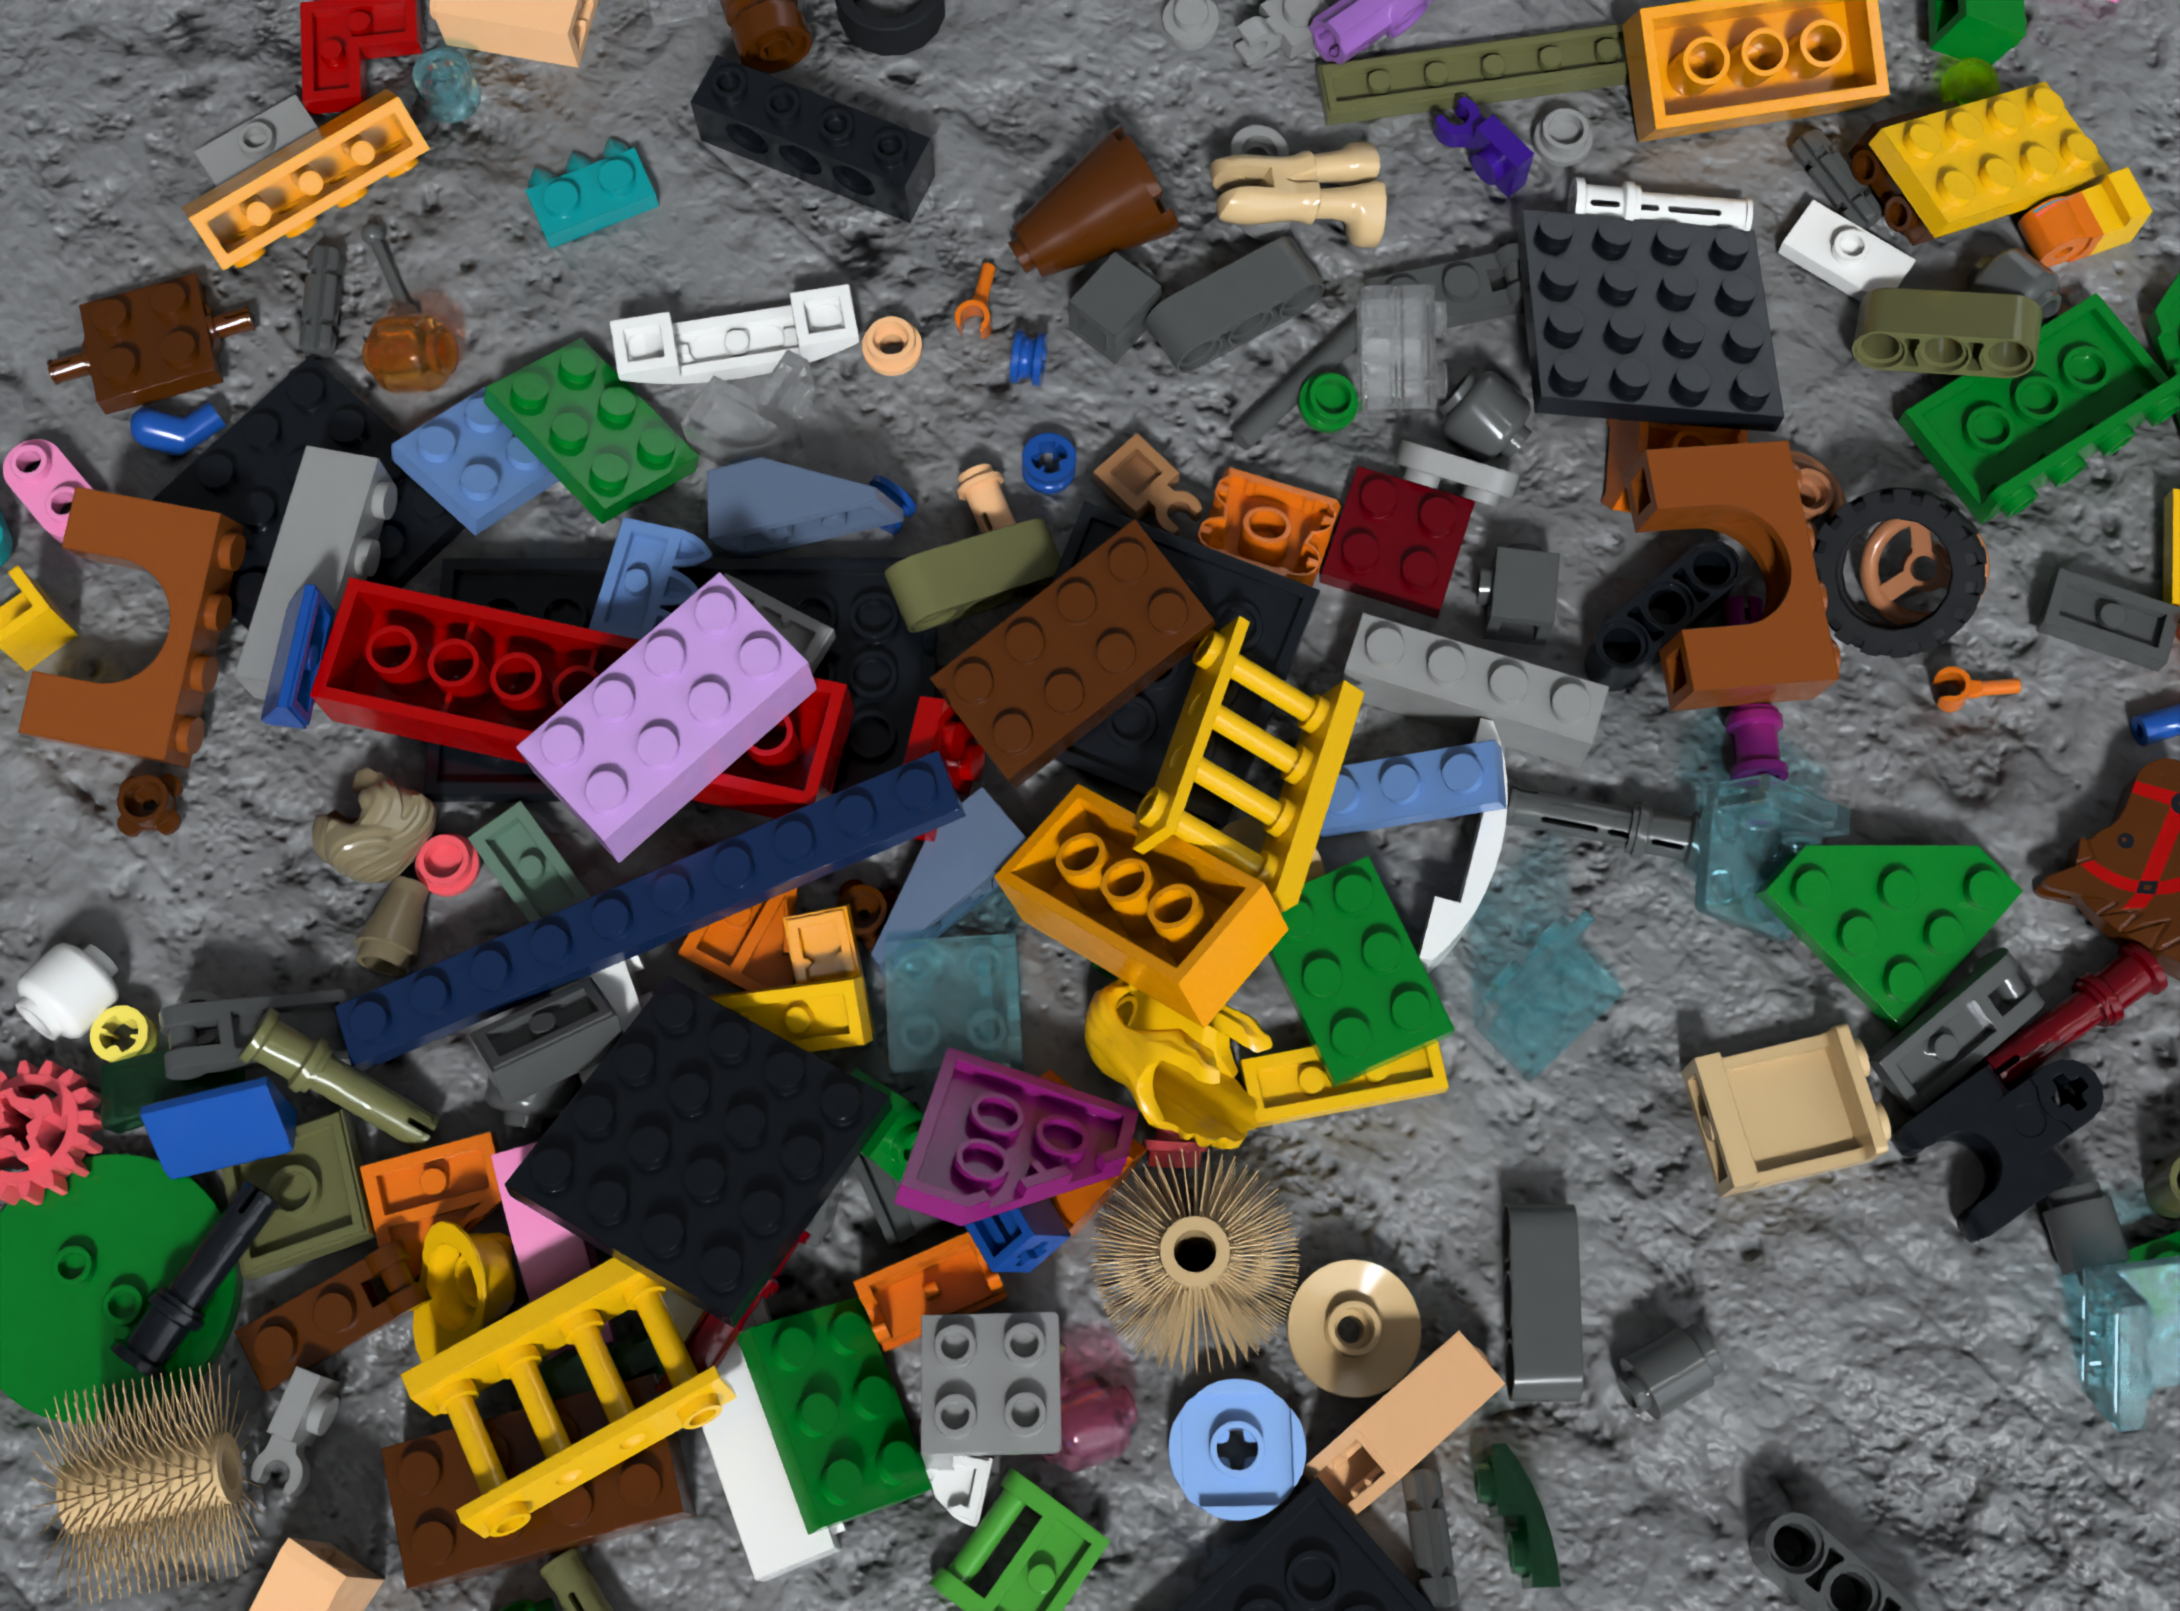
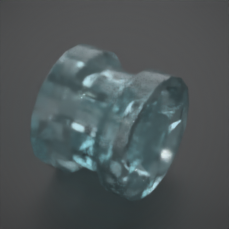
M441 47L429 50L418 58L413 67L412 78L427 112L435 120L443 123H458L468 119L476 112L481 101V92L475 77H473V72L467 58L460 51L449 47ZM446 79H455L453 83L449 81L441 82Z

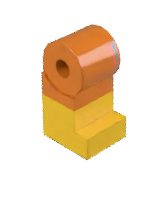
M2129 167L2107 174L2101 184L2066 197L2051 198L2037 205L2019 220L2018 227L2035 259L2046 267H2052L2064 262L2071 263L2131 242L2153 211Z

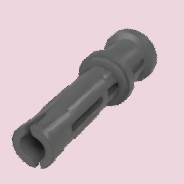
M1512 784L1506 817V825L1528 827L1571 837L1624 846V853H1629L1630 857L1640 859L1644 853L1682 860L1684 867L1695 869L1698 863L1706 824V813L1695 811L1692 816L1654 810L1651 802L1647 801L1634 802L1632 808L1578 797L1537 791Z

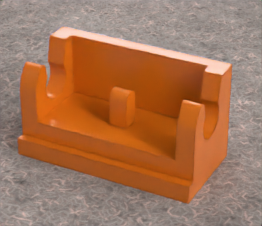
M969 1232L853 1281L859 1299L871 1321L874 1335L882 1346L884 1353L921 1338V1315L976 1314L1008 1300L998 1272H991Z

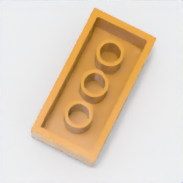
M1696 0L1641 8L1622 25L1638 142L1866 109L1890 95L1878 0Z
M1077 783L994 876L995 880L1022 921L1205 1029L1289 930L1264 882L1191 843L1181 840L1175 835H1172L1144 855L1133 850L1132 847L1141 825L1135 819L1136 814Z

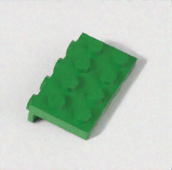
M2095 293L2041 326L2037 361L2034 368L2027 374L2016 378L1962 375L1905 410L1898 423L1980 525L2001 512L2007 519L2017 515L2038 498L2039 495L2036 490L2050 481L2056 488L2066 484L2087 467L2088 464L2085 462V459L2100 451L2104 457L2112 455L2135 437L2136 433L2133 429L2148 421L2152 427H2156L2174 415L2180 409V373L2169 379L2102 298Z

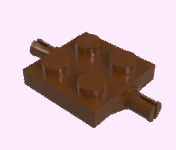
M196 273L80 304L85 335L82 352L47 360L48 371L56 385L90 375L93 379L98 405L106 415L223 383L224 380L219 361L222 338L251 330L255 331L257 329L255 319L248 305L214 315L208 307L205 288Z

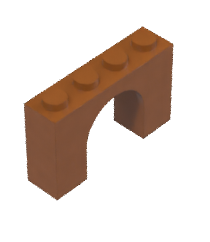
M1789 441L1645 450L1624 474L1635 533L1681 529H1710L1726 534L1750 552L1760 567L1766 587L1765 608L1760 621L1744 625L1683 629L1659 650L1670 711L1816 698L1840 679L1841 656L1839 647L1831 639L1826 617L1828 605L1827 590L1824 583L1818 579L1813 557L1815 546L1814 530L1810 522L1805 520L1800 496L1802 475L1799 466L1793 462Z
M76 487L61 548L90 561L149 571L160 583L167 597L170 611L169 631L166 641L154 661L140 673L126 680L113 683H97L32 671L18 733L49 742L189 768L192 755L197 753L204 737V722L201 714L206 693L213 689L218 676V661L215 653L220 632L227 628L231 619L232 601L229 591L234 571L241 567L245 557L246 541L242 535L244 526L222 513Z

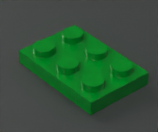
M582 338L485 388L484 404L601 524L696 471L699 455L625 381L619 380L618 374Z
M1369 856L1304 883L1298 904L1281 913L1289 930L1268 954L1332 1088L1452 1036L1455 1029Z
M859 1297L752 1326L738 1335V1342L808 1535L913 1499L933 1489L865 1307Z

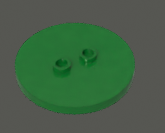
M105 1154L83 1158L82 1162L87 1166L90 1173L86 1178L74 1173L67 1176L68 1193L61 1196L46 1188L42 1205L35 1206L21 1198L15 1206L7 1204L0 1212V1389L25 1409L48 1418L44 1409L46 1408L50 1419L58 1421L55 1415L57 1414L58 1416L54 1396L56 1397L61 1421L67 1423L68 1416L64 1402L66 1391L72 1423L76 1424L75 1390L78 1393L79 1413L85 1426L86 1403L83 1390L85 1391L86 1389L87 1403L89 1402V1411L95 1426L96 1403L93 1396L95 1385L96 1394H98V1407L104 1423L105 1401L103 1399L104 1391L102 1384L106 1388L107 1403L114 1420L115 1401L112 1388L113 1383H115L117 1402L123 1417L124 1394L122 1380H124L126 1398L133 1417L132 1378L133 1382H135V1393L141 1412L143 1408L141 1379L142 1377L144 1378V1388L149 1407L152 1411L153 1388L151 1377L123 1361L110 1349V1346L116 1338L125 1339L149 1307L150 1303L147 1297L153 1289L157 1290L160 1285L165 1287L170 1285L224 1212L222 1206L213 1195L190 1176L176 1180L170 1179L163 1170L160 1161L130 1154ZM239 1261L202 1309L206 1314L203 1320L205 1323L199 1332L190 1331L165 1365L168 1374L163 1379V1383L170 1404L172 1395L170 1373L172 1372L176 1395L179 1398L181 1397L180 1369L187 1392L190 1390L189 1367L191 1368L195 1385L200 1380L199 1366H201L203 1377L209 1370L208 1363H210L211 1368L231 1335L238 1316L243 1289V1277ZM153 1379L159 1405L162 1408V1381Z

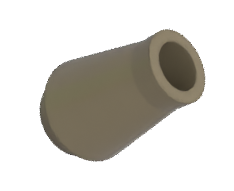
M397 876L391 880L388 891L355 939V945L359 948L356 961L361 966L381 975L403 977L406 975L409 965H414L418 962L424 908L429 894L426 885L412 878Z

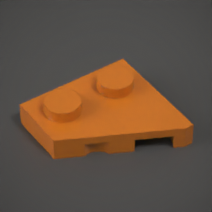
M797 888L689 933L678 952V958L741 992L793 985L794 972L783 917L796 914Z
M490 1131L360 1166L378 1248L395 1240L402 1239L411 1256L405 1262L414 1279L418 1278L421 1274L424 1239L432 1225L446 1220L456 1223L466 1233H469L502 1204L491 1158L492 1154L500 1152L496 1132Z

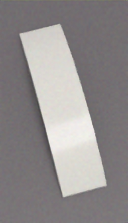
M849 284L789 293L791 305L678 323H672L670 312L609 321L619 380L652 384L726 381L793 368L843 351L859 343Z
M1480 718L1472 743L1495 740L1501 746L1494 722ZM1502 750L1503 770H1504V782H1505V795H1506V807H1507V806H1508L1507 774H1506L1505 759H1504L1503 750ZM1507 809L1479 814L1458 901L1434 897L1427 914L1417 953L1427 974L1457 944L1469 926L1486 893L1501 852Z

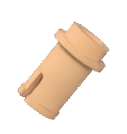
M980 464L967 469L959 475L958 482L960 487L957 489V495L960 500L967 501L981 534L1017 524L1000 487L1004 482L1000 472L993 471L990 464Z

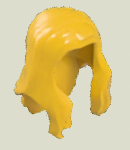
M1120 978L1095 992L1087 1010L1084 1023L1086 1048L1092 1061L1102 1073L1116 1082L1124 1084L1129 1089L1147 1123L1154 1128L1177 1132L1182 1139H1193L1199 1147L1211 1145L1213 1148L1218 1149L1239 1148L1248 1132L1256 1129L1258 1125L1255 1117L1258 1106L1253 1101V1096L1248 1095L1247 1091L1235 1079L1238 1068L1230 1049V1038L1256 1053L1271 1049L1273 1043L1270 1035L1263 1032L1257 1020L1251 1015L1225 1004L1204 1029Z

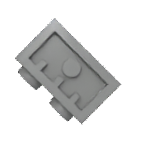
M1057 1313L921 1315V1456L926 1470H954L953 1456L1056 1454L1060 1452L1062 1448L1060 1327Z

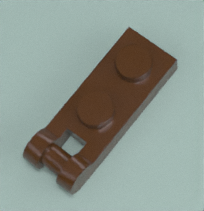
M402 1239L380 1247L359 1262L234 1331L264 1392L276 1389L290 1381L296 1366L309 1370L432 1300L424 1281L416 1283L405 1262L411 1256ZM379 1276L382 1277L391 1295L382 1303L379 1301L370 1281Z

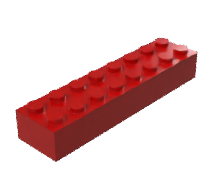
M349 577L310 696L325 714L335 722L527 764L516 746L640 640ZM813 677L817 690L692 800L777 819L831 796L855 711L847 684Z

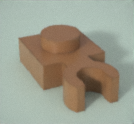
M1138 433L1133 435L1093 471V482L1132 519L1138 520L1149 511L1155 516L1156 528L1179 536L1178 526L1168 518L1170 514L1181 511L1186 513L1195 522H1198L1202 516V506L1194 495L1186 491L1173 490L1179 483L1180 472Z

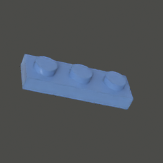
M1488 740L1343 765L1339 772L1320 836L1326 838L1507 809L1502 747L1495 740Z

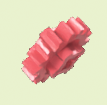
M27 1060L20 1061L17 1068V1076L14 1078L0 1070V1200L15 1206L22 1198L35 1206L42 1205L46 1188L64 1196L68 1193L67 1176L74 1173L86 1178L90 1173L87 1166L82 1162L85 1154L102 1153L103 1146L92 1140L91 1137L92 1132L107 1127V1119L92 1111L103 1100L100 1095L86 1087L88 1081L73 1070H66L50 1060H46L41 1068L36 1067ZM43 1094L36 1099H33L32 1097L34 1095ZM46 1094H55V1095H57V1096L54 1097V1098H51V1097H49V1096L46 1095ZM26 1165L29 1170L23 1172H8L4 1170L9 1166L17 1171Z

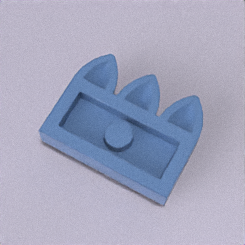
M623 517L588 629L641 640L671 614L669 611H666L667 607L682 605L698 591L692 580L678 572V569L696 566L712 558V553L708 546L700 538L685 530Z

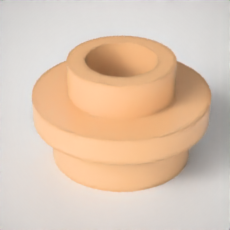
M887 316L875 321L866 331L862 340V352L867 365L872 370L885 376H898L907 373L917 365L922 355V341L919 332L912 324L899 317ZM890 344H897L903 348L895 354H885L882 352Z

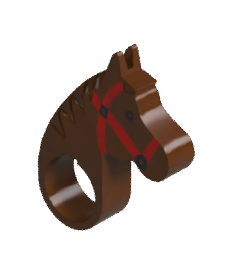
M2161 758L2146 764L2126 784L2121 792L2109 827L2100 830L2091 839L2081 837L2069 849L2066 870L2047 876L2033 892L2036 896L2043 899L2077 906L2098 930L2118 946H2122L2130 941L2140 944L2156 958L2165 974L2179 981L2180 761L2171 758Z

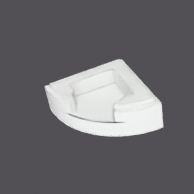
M953 1456L954 1470H926L935 1498L947 1509L951 1516L974 1528L981 1521L994 1461L993 1458L984 1456Z

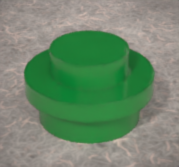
M1322 372L1313 375L1303 384L1298 394L1297 404L1302 419L1311 428L1323 433H1334L1347 427L1354 419L1358 410V397L1354 386L1346 377L1332 372Z

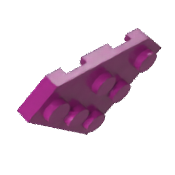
M948 1047L894 1204L963 1226L1121 1175L1129 1154L1139 1111Z

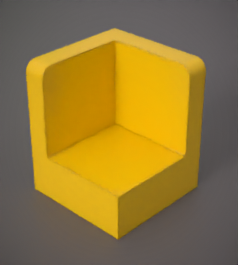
M16 565L8 571V574L22 592L0 607V649L27 672L77 637L78 634L46 591L19 565Z

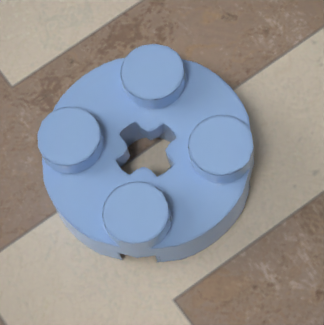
M1225 1379L1207 1385L1185 1403L1173 1422L1170 1431L1168 1458L1173 1478L1189 1503L1218 1519L1248 1521L1265 1516L1288 1499L1303 1474L1306 1461V1440L1299 1418L1281 1397L1274 1394V1391L1262 1383L1252 1380ZM1232 1430L1242 1431L1244 1442L1255 1443L1256 1456L1246 1458L1244 1469L1242 1470L1231 1469L1229 1459L1218 1457L1217 1444L1228 1442L1229 1431Z

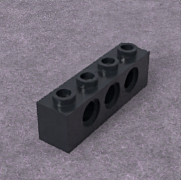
M716 55L690 101L701 141L911 223L935 177L931 140L929 137L719 55Z

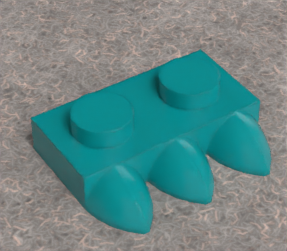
M609 138L605 144L602 160L595 163L580 154L572 152L566 164L565 174L559 177H555L544 169L534 167L528 181V189H525L550 249L659 207L656 194L635 147L630 149L624 143Z

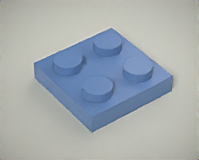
M483 387L391 444V460L475 536L559 482L549 469L484 404L486 387Z

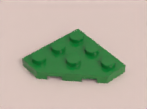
M1805 845L1795 848L1754 894L1892 1031L1904 1029L2023 890L1978 845Z

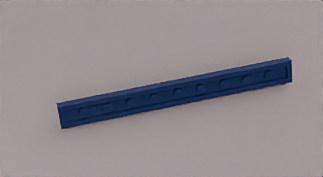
M939 750L336 1005L335 1010L351 1066L365 1071L965 817V811L944 757Z

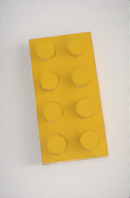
M2046 81L1881 128L1869 142L1871 149L1934 238L2035 207L2051 198L2069 196L2101 184L2106 175L2112 172L2099 155L2094 142L2085 136L2066 110L2061 97L2052 91Z

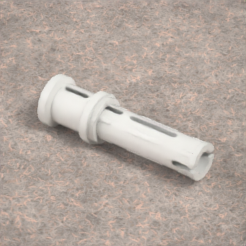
M1574 177L1569 189L1566 213L1617 217L1632 221L1639 219L1718 226L1750 231L1753 220V201L1751 198L1732 199L1691 194L1643 192L1641 186L1636 185L1632 181H1624L1621 187L1586 184L1585 178Z

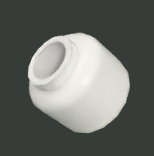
M68 943L57 944L20 976L17 981V991L21 999L15 1006L22 1017L34 1029L50 1040H56L60 1035L69 1039L80 1038L91 1029L94 1021L106 1009L116 1006L118 1003L119 990L112 978L118 972V968L103 951L92 944H89L84 950Z

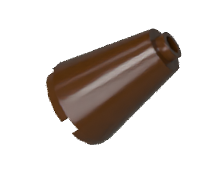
M1119 124L1099 139L1012 225L1017 237L1009 241L1008 244L1026 274L1036 268L1041 277L1044 278L1110 256L1114 252L1119 253L1170 236V234L1180 229V225L1172 208L1167 211L1159 200L1162 198L1161 193L1163 191L1129 134L1125 136L1123 127Z

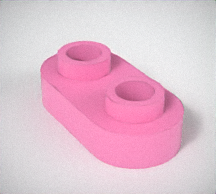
M31 439L18 444L8 453L3 464V476L8 486L42 527L56 541L62 544L69 513L60 514L62 508L72 502L76 487L94 489L60 449L47 440ZM41 461L36 470L26 472L32 464Z

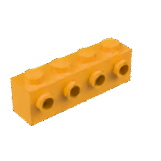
M384 89L181 208L222 270L224 271L232 265L235 268H241L259 259L267 251L265 246L283 235H286L287 238H292L310 229L318 221L316 216L334 205H337L338 208H343L358 201L368 193V185L385 175L388 178H394L409 171L419 163L417 157L430 150L400 98L388 89Z

